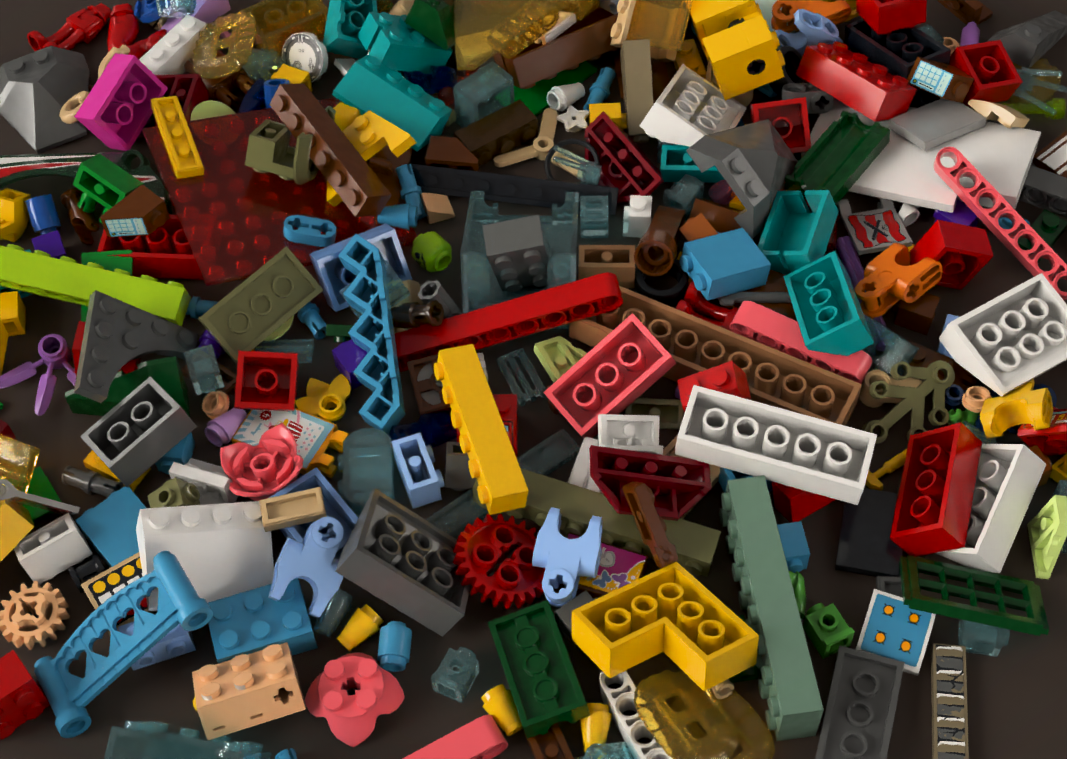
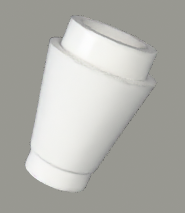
M579 82L554 86L547 93V103L550 108L556 111H564L569 105L584 97L585 89Z

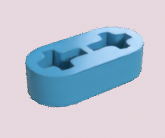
M291 215L284 221L283 235L291 242L328 247L334 244L336 240V226L331 221L325 219Z

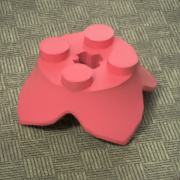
M283 423L267 430L261 436L259 444L256 446L245 442H237L220 448L221 466L225 474L232 480V483L229 485L230 491L235 495L248 497L254 501L267 499L296 481L304 461L300 455H297V444L294 435Z
M355 652L326 663L324 671L311 683L306 693L305 705L310 714L316 718H326L331 732L338 740L354 748L371 735L375 729L378 716L391 714L396 711L403 703L405 696L398 680L390 672L381 668L372 656ZM350 688L358 689L355 690V695H348L347 690Z

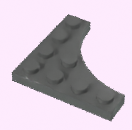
M95 290L89 299L74 393L102 403L107 398L111 383L121 367L132 360L141 358L145 354L157 353V355L176 356V358L190 361L196 355L198 333Z

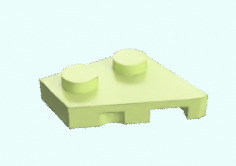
M561 336L535 343L533 350L553 383L587 354L582 349L574 347L571 342Z
M1054 495L1027 524L1036 578H1050L1067 537V496Z

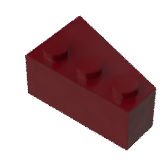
M200 74L155 75L168 87L163 97H178L195 142L196 136L190 126L191 113L199 103L209 100V93ZM155 119V132L157 133L163 147L166 150L164 141L162 139L160 130Z

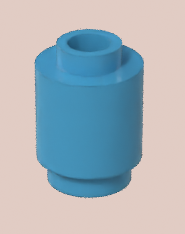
M390 621L387 625L380 628L377 660L380 661V667L386 671H403L406 668V664L409 663L412 630L406 627L405 623Z

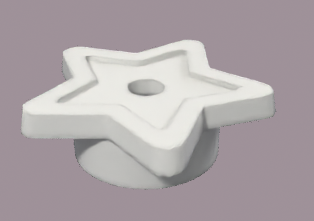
M569 105L567 112L558 115L556 119L564 123L567 132H578L588 127L585 119L589 115V111L577 110L572 105Z

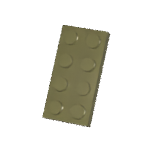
M286 246L199 317L198 320L232 360L237 363L238 350L251 351L321 293L323 289Z

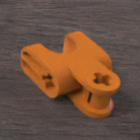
M778 0L772 7L773 17L771 26L774 31L782 30L790 33L797 30L793 14L798 9L821 14L837 25L848 19L852 9L845 0L824 2L822 0Z
M893 243L868 263L864 270V278L855 287L857 297L862 300L860 306L864 316L869 318L879 317L885 314L899 300L907 303L916 301L942 278L941 263L927 257L916 264L909 265L910 254L908 247L900 243Z

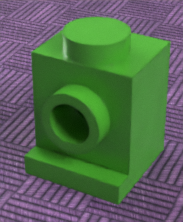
M818 603L812 606L807 611V616H805L803 629L822 659L838 652L839 646H851L855 631L847 625L834 603L826 607L823 603Z

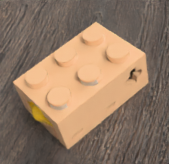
M288 642L280 645L273 644L251 654L237 655L231 660L215 665H205L199 670L192 672L195 693L193 707L198 711L207 740L306 710Z

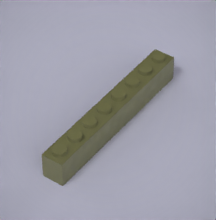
M520 468L529 490L526 506L506 511L509 516L512 515L516 519L526 518L535 521L536 524L542 527L550 508H558L562 514L560 530H563L566 534L570 532L580 536L586 532L592 516L602 517L603 521L601 542L647 555L648 558L654 560L649 545H645L633 515L617 514L604 494ZM476 479L473 485V502L487 509L486 504L480 503L477 491L479 484ZM681 518L678 521L663 519L667 528L665 532L667 539L676 548L677 562L691 575L708 577L721 531Z

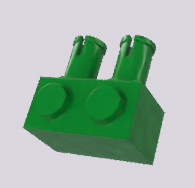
M99 153L80 164L72 185L83 192L77 204L79 209L85 204L82 211L92 213L95 211V206L98 202L105 207L103 215L144 183Z

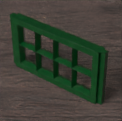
M910 555L907 558L901 556L899 564L903 604L909 605L910 609L1037 636L1041 634L1048 635L1050 629L1040 586L1035 585L1034 581ZM919 573L937 576L940 582L919 578ZM947 579L966 582L968 588L947 584ZM975 585L994 588L996 594L975 590ZM921 590L942 594V599L921 595ZM1002 590L1023 594L1024 600L1003 596ZM949 595L969 599L970 605L952 602L949 599ZM977 601L997 605L999 611L980 608ZM1006 608L1027 612V617L1008 614Z

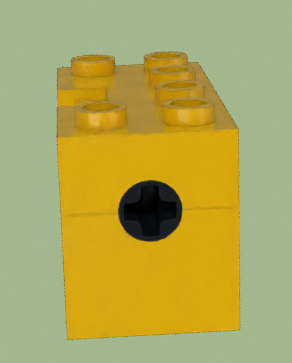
M685 0L698 40L707 60L711 62L714 77L725 101L784 77L781 66L786 65L781 50H776L780 46L779 39L775 31L770 32L767 21L763 18L758 3H755V0Z

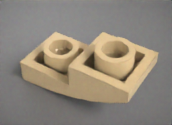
M972 99L968 102V105L977 113L986 117V121H999L1007 128H1024L1030 120L1019 111L1003 104Z

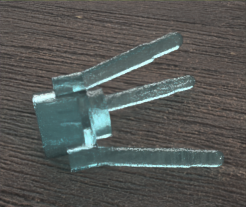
M1022 67V69L1016 68L1023 82L1014 92V95L1022 97L1055 115L1057 113L1055 109L1026 93V90L1031 92L1033 86L1036 85L1067 92V87L1037 80L1036 76H1033H1062V71L1029 69Z
M559 146L553 147L555 151L579 162L576 163L557 156L553 157L555 162L578 170L577 179L581 180V182L576 183L598 185L602 166Z

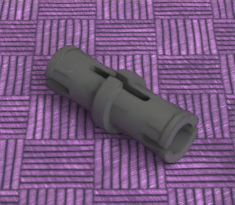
M67 466L64 469L65 472L71 473L70 475L62 473L61 476L63 484L83 489L89 495L99 494L108 497L114 491L124 487L122 482L102 477L99 472H86L73 466Z

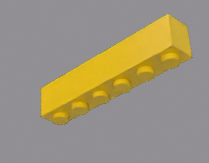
M469 344L439 350L438 361L434 363V374L436 380H441L443 384L442 395L445 404H450L452 409V425L454 429L458 428L461 434L459 436L461 450L463 453H467L470 459L468 461L470 475L472 478H476L479 484L477 491L480 503L486 504L489 515L524 508L529 490L474 345Z

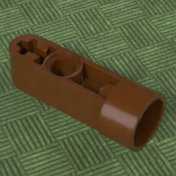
M663 205L658 206L647 233L641 237L634 253L635 264L643 273L650 276H660L671 269L677 255V244L681 236L679 228L685 223L686 210Z

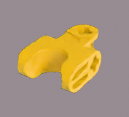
M1032 379L1002 397L985 399L980 412V421L986 439L1000 437L1010 427L1020 424L1034 425V431L1049 428L1053 415V403L1048 388L1033 390L1035 381Z

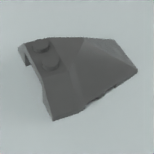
M49 46L3 63L0 67V114L38 154L87 135V128L78 121L66 124L59 116L61 108L70 98L82 91L90 92L88 86L89 80H91V72L84 55Z
M769 119L705 135L686 150L702 173L714 165L717 167L745 207L734 219L741 228H744L751 239L764 229L777 191H786L785 177L787 174H792L794 166L798 163V160Z

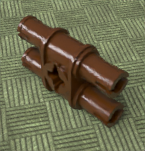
M215 45L211 46L215 53L209 47L205 51V58L213 63L209 67L205 68L196 58H190L195 66L189 60L184 65L185 71L189 74H200L211 100L222 102L233 111L234 109L230 105L236 110L241 105L240 99L233 94L234 91L241 89L249 99H255L251 92L257 97L261 93L260 85L250 78L248 70L237 64L234 57L226 56Z

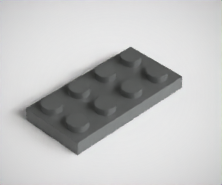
M839 646L815 759H887L905 662Z

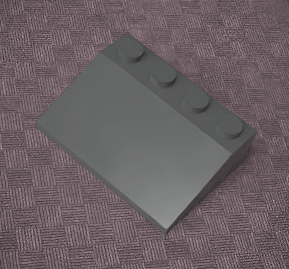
M375 488L372 491L342 550L336 568L337 573L442 637L464 616L471 584L462 586L461 583L465 575H456L455 573L459 566L453 563L456 555L453 549L457 539Z

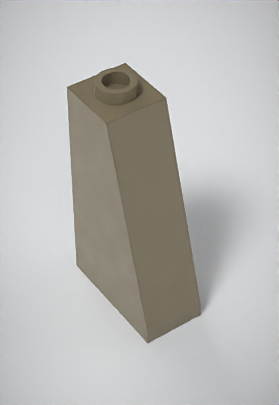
M650 39L624 40L620 50L627 120L626 130L635 143L649 142V138L652 137L645 133L640 124L654 105Z

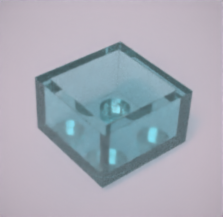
M494 61L479 68L475 73L453 86L456 123L462 128L515 102L513 76Z

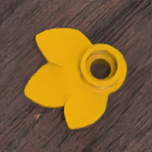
M343 374L338 375L330 385L310 378L306 388L307 396L297 399L295 404L299 410L319 416L324 420H339L346 412L345 401L351 394L349 381Z

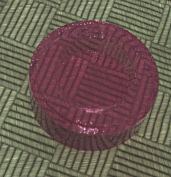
M726 180L716 182L709 190L711 200L722 205L729 203L736 196Z

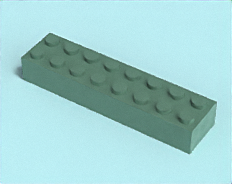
M765 475L727 480L726 493L721 494L723 508L719 509L721 526L727 527L728 535L725 536L728 554H733L735 563H732L733 579L735 582L739 581L741 591H738L740 609L746 610L748 620H745L746 624L759 635L756 666L760 669L762 677L758 681L761 699H767L769 710L765 712L767 727L769 730H774L776 741L816 736L824 709Z

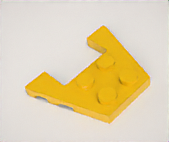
M370 110L358 116L351 125L342 131L365 161L374 156L387 144L391 152L398 158L417 143L409 133ZM327 181V201L335 207L343 200Z

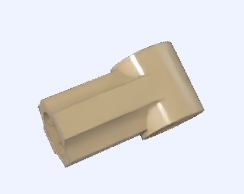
M872 370L865 376L859 398L864 405L872 408L879 407L883 403H900L903 400L901 398H873L869 393L870 385L873 382L883 380L888 385L916 388L922 383V380L915 378L896 380L884 371ZM877 385L875 388L876 393L882 395L883 388L881 385Z

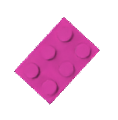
M115 53L74 117L110 149L129 151L153 113L151 99L163 97L168 87L136 56Z

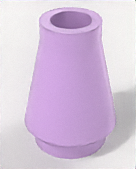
M233 407L231 410L212 419L207 423V427L204 430L207 439L218 447H221L223 444H229L231 438L246 418L247 413L244 409H235Z

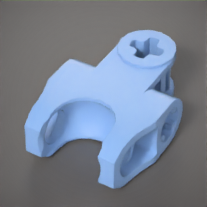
M798 9L793 14L795 17L794 24L800 30L799 32L787 33L782 30H775L780 43L778 49L788 45L796 49L801 56H803L806 46L818 45V43L833 44L835 41L843 43V40L838 37L839 31L836 25L831 20L821 14L805 9Z
M550 508L546 520L537 535L532 566L545 568L542 588L551 606L560 608L575 598L581 576L596 578L602 556V517L593 515L586 532L581 537L568 539L560 534L562 522L560 509ZM560 584H564L565 588H561L559 593H555L554 589H557Z
M326 516L313 522L307 529L302 543L291 538L286 540L274 567V576L268 598L275 601L280 600L291 580L296 578L304 579L313 589V599L308 615L316 618L322 615L327 604L338 591L344 577L336 572L339 559L335 558L344 533L343 527L337 519ZM327 527V534L331 538L323 541L321 540L322 534L318 530Z

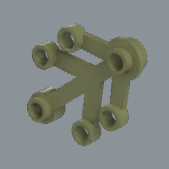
M942 360L930 363L927 368L910 366L903 361L893 364L890 373L894 379L903 380L909 377L924 381L916 388L888 385L883 380L873 382L869 387V393L873 398L891 397L903 400L880 420L866 422L861 430L873 433L874 427H879L881 434L876 438L875 444L882 443L888 436V429L911 410L910 429L907 433L908 441L910 435H914L916 430L920 433L926 432V429L923 428L925 396L932 390V410L928 414L929 422L934 426L946 424L949 420V413L945 409V390L953 384L955 379L952 366ZM898 366H902L904 368L905 372L903 376H900L897 373ZM939 370L944 372L943 380H940L937 376ZM877 385L882 386V395L876 393L875 388ZM937 411L942 414L941 422H938L935 418Z

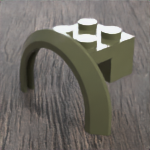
M328 105L325 110L334 120L336 111ZM266 119L249 135L245 166L252 167L254 171L259 173H274L284 180H294L296 184L303 185L313 180L319 172V169L310 158L313 135H305L302 132L297 137L296 148L290 147L291 132L285 124Z

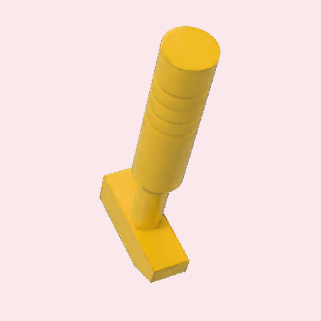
M907 449L886 461L877 471L871 473L868 470L865 485L869 489L882 491L883 483L878 478L886 473H892L903 466Z

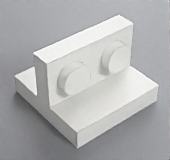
M190 458L185 465L173 462L168 471L171 479L176 477L196 486L200 493L199 501L201 505L235 503L239 496L230 491L229 485L232 483V480L225 474L221 466Z

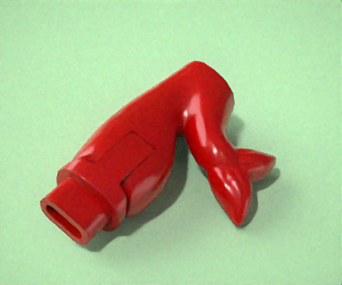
M128 3L115 5L110 13L107 38L108 52L113 47L120 48L122 45H126L130 49L128 55H134L140 59L167 32L165 29L157 31L147 39H142L132 44L139 32L138 20L134 15L132 6Z

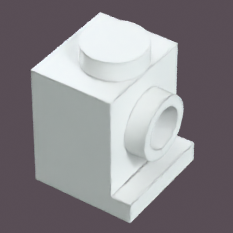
M630 195V206H624L623 237L641 238L647 233L651 224L652 196Z

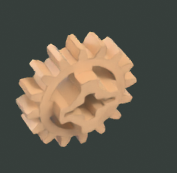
M38 581L33 582L32 588H27L23 583L19 593L13 590L9 591L12 597L10 601L2 600L0 602L5 609L0 611V631L7 642L12 641L16 648H20L24 643L29 650H32L36 642L45 647V639L50 637L52 640H56L57 636L54 632L56 630H65L66 627L61 620L69 619L70 616L66 610L69 607L62 593L58 588L53 589L48 582L42 588Z

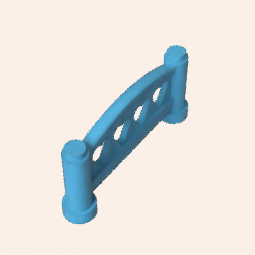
M170 551L158 553L153 558L154 570L151 573L130 583L92 612L75 630L54 659L51 656H45L34 664V673L56 716L55 726L61 737L72 738L86 731L91 725L92 720L85 706L179 623L184 630L194 631L203 627L211 620L213 611L208 602L199 597L178 559ZM158 588L157 613L152 614L140 608L142 599L149 597L152 590ZM134 609L133 635L130 636L119 632L116 628L117 622L121 618H126L127 613ZM109 630L111 633L109 656L105 657L93 651V644L97 639H102L104 633ZM85 651L87 654L85 677L81 678L69 672V665L72 661L78 660L80 654Z

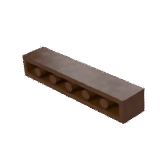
M305 83L280 84L269 105L296 140L302 132L305 135H313L310 150L311 160L355 217L380 215L391 197L388 189Z

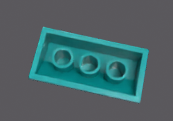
M370 55L355 61L332 93L334 97L346 105L357 108L361 115L370 110L409 133L417 142L411 147L416 151L429 144L431 135L440 136L452 112V109L446 106L442 100L432 97L421 86L402 77L401 73L391 70L382 64L378 58Z
M835 251L783 276L805 346L808 350L849 356L874 343L850 276Z

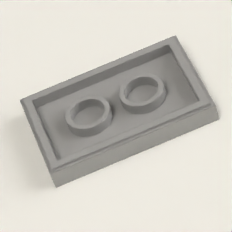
M942 98L889 119L888 127L925 151L984 127L986 117L963 103Z

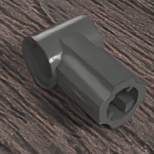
M428 280L421 285L420 292L418 293L419 298L424 304H428L429 301L433 300L441 303L444 309L443 319L463 314L438 280Z

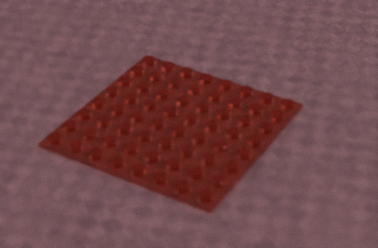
M336 97L318 100L324 109L328 105L333 108L342 102ZM272 108L187 121L204 166V175L177 179L158 126L143 128L144 137L206 286L246 279L286 246L304 267L313 265L309 254L325 247L295 243L287 240L283 235L284 221L288 216L302 215L331 221L336 226V240L334 244L355 234H360L382 225L378 223L377 215L355 217L343 201L333 207L327 201V179L320 170L313 180L303 185H298L294 180H284L279 175L270 172L259 173L254 171L252 167L245 166L249 135L266 119L283 123ZM291 134L289 146L296 148L297 140ZM393 227L401 247L413 245V241L417 237L413 228L410 227V230Z

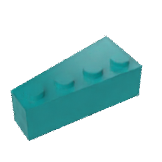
M330 0L323 44L327 52L361 59L368 54V51H366L357 36L368 13H377L376 0Z

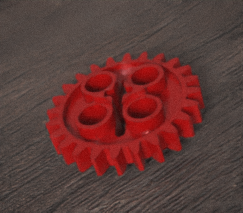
M487 514L484 521L477 517L473 525L468 523L464 531L460 533L453 552L456 553L453 563L459 565L455 573L456 575H465L461 584L462 586L469 584L473 586L470 592L471 595L477 592L482 593L481 602L486 601L489 597L492 599L493 607H496L499 601H503L505 608L509 609L514 601L515 605L521 608L525 601L528 604H532L536 597L540 598L543 594L542 580L545 568L532 566L533 551L537 539L534 536L536 528L525 529L526 521L523 520L517 525L515 524L514 516L511 515L508 521H504L502 514H498L494 521ZM516 545L520 546L513 552L511 558H506L511 549ZM503 561V563L499 566L498 570L492 576H487L494 570L497 563H501Z

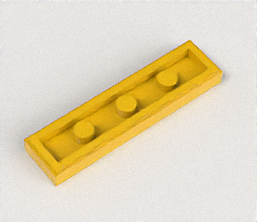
M169 96L151 99V108L177 179L204 175V166L178 97Z

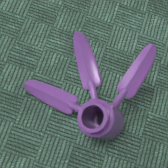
M48 334L40 340L38 353L42 359L33 364L30 361L25 362L0 376V389L31 378L37 373L35 368L45 363L48 366L46 374L41 375L34 410L38 416L46 412L54 393L57 377L52 375L53 369L65 367L69 371L67 379L74 386L76 382L75 368L73 369L69 364L72 358L71 349L66 340L58 334Z

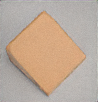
M420 193L429 224L455 217L447 195Z

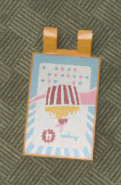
M297 408L294 411L251 409L231 438L232 444L245 442L256 446L259 444L261 436L267 430L283 423L294 435L297 444V455H300L304 460L299 473L305 475L317 467L323 475L331 479L337 471V466L332 464L335 460L334 456L325 454L327 448H333L344 455H347L352 448V443L347 441L350 437L349 433L338 430L337 424Z

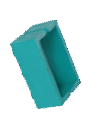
M386 12L368 13L357 37L366 51H370V56L378 58L382 64L391 70L440 75L453 52L451 48L445 51L406 24L404 21L407 15L397 16Z
M829 190L805 191L804 195L812 213H810L801 191H777L758 244V248L771 263V270L787 275L824 256L839 212Z

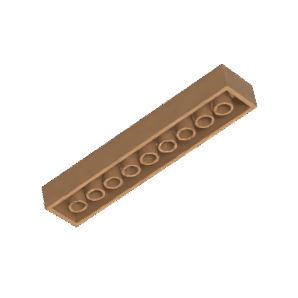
M621 286L623 304L618 309L569 323V337L595 347L633 313L677 363L663 377L677 382L681 378L733 361L746 373L752 401L844 426L847 425L857 405L862 384Z

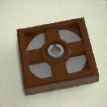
M438 354L407 362L421 418L452 410L450 404H445L442 395L443 384L441 380H436L434 374V363L438 361Z

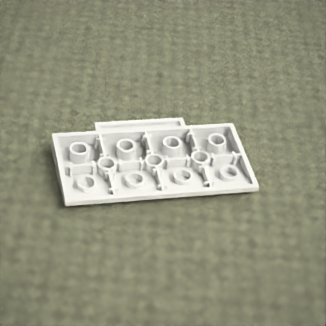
M833 97L834 103L832 108L828 112L820 114L810 133L811 147L834 121L839 120L843 110L851 114H858L860 121L865 125L872 126L875 122ZM909 107L907 112L914 110L916 108ZM889 120L876 121L881 126L890 129L888 127ZM986 121L985 126L924 151L890 129V142L849 191L953 213L957 200H962L935 172L934 161L941 149L944 147H954L1016 209L1041 132L1019 127L1007 128L1002 124ZM807 151L801 153V158L807 153ZM951 157L940 159L944 167L951 168L955 166V162ZM969 177L959 179L960 184L964 188L974 186L973 180ZM981 197L979 199L981 206L993 207V202L990 198Z

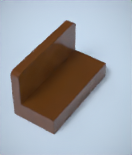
M937 0L966 25L969 22H975L978 25L991 18L993 14L979 0Z
M702 197L695 198L689 218L696 217L702 213L716 232L719 233L741 228L734 219L741 210Z

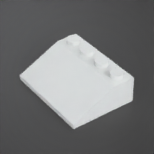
M682 64L640 124V127L644 129L647 135L657 138L661 142L691 147L705 135L735 128L747 108L733 98L725 101L719 88Z
M1040 273L951 321L939 337V340L956 363L1002 397L1067 360V304L1045 276Z
M259 501L140 509L136 534L143 576L154 570L153 558L158 553L170 551L178 559L199 597L207 602L272 584L274 563L271 531L265 532ZM158 588L152 590L150 596L146 597L148 611L158 610Z

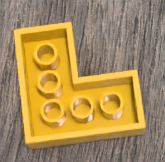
M677 561L572 610V640L609 678L664 652L703 691H706L757 663L759 635Z

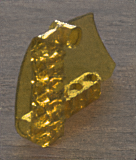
M454 0L457 70H475L496 53L511 59L552 29L558 21L559 11L564 10V12L574 13L576 19L582 20L599 7V0Z

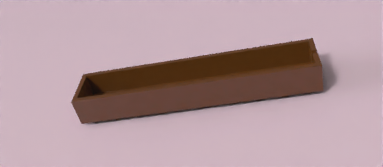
M644 0L670 10L676 8L688 11L686 17L690 16L685 0ZM596 6L575 15L577 22L549 43L543 45L540 42L537 44L534 40L527 42L525 36L492 50L500 79L520 89H529L535 86V82L542 79L549 80L555 78L558 72L576 69L580 66L579 63L586 60L593 61L599 59L602 53L621 49L610 45L612 40L610 32L613 24L617 21L618 13L614 15Z

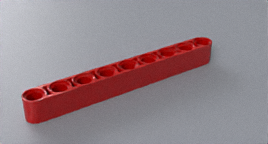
M601 273L443 319L440 326L433 327L430 324H426L419 328L395 333L399 371L409 370L408 361L438 354L439 350L473 344L475 350L616 310L623 304L618 278L613 273Z

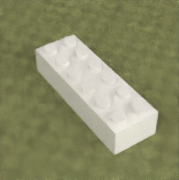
M693 385L677 436L675 455L754 477L765 475V479L858 505L864 490L877 434Z

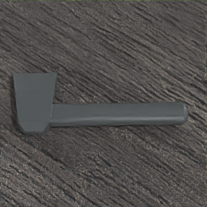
M737 292L718 298L719 304L723 306H733L735 303H742L743 301L755 303H792L788 292Z

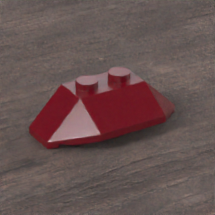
M604 111L585 129L586 142L595 148L600 158V171L595 182L602 186L619 187L617 204L629 203L630 195L649 196L664 182L658 168L633 139ZM585 147L586 171L592 176L595 160L591 152Z
M591 445L589 448L590 476L617 514L633 515L622 489L624 485L632 481L645 483L654 494L655 502L653 504L657 514L665 520L678 521L711 490L710 464L689 458Z

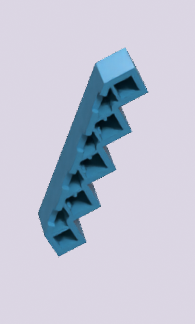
M355 234L338 257L344 268L357 276L343 295L348 304L362 314L348 334L354 344L368 353L353 372L361 384L373 391V394L360 409L359 414L366 423L388 438L405 416V407L385 262L377 247Z

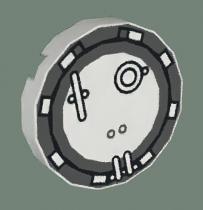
M300 32L292 34L285 41L282 48L283 64L309 72L311 82L318 81L328 67V54L323 42H319L316 38L317 36L313 33Z

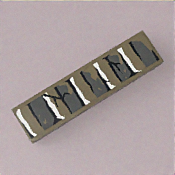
M932 643V759H969L966 646Z

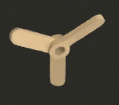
M552 108L544 110L538 137L533 141V145L496 156L494 158V165L496 167H505L534 157L539 160H545L549 150L554 146L553 140L557 125V111ZM561 148L551 158V163L575 177H581L586 173L585 163Z

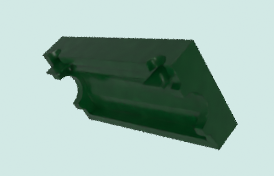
M843 110L839 120L834 121L794 166L792 174L786 175L785 190L801 191L805 199L804 194L806 190H829L835 205H837L890 142V129L881 126L878 122H875L872 126L865 125L860 121L858 114H851Z
M548 600L488 622L527 739L539 734L544 735L548 733L549 727L557 722L568 721L573 724L579 719L590 715Z

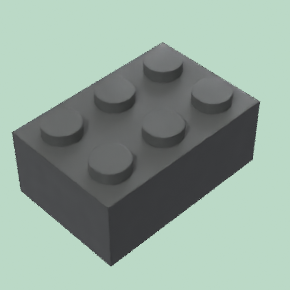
M539 214L482 225L486 255L502 292H517L523 287L529 286L543 287L550 282L557 281L552 250Z
M149 377L80 437L118 479L128 487L197 426L182 407L156 381Z

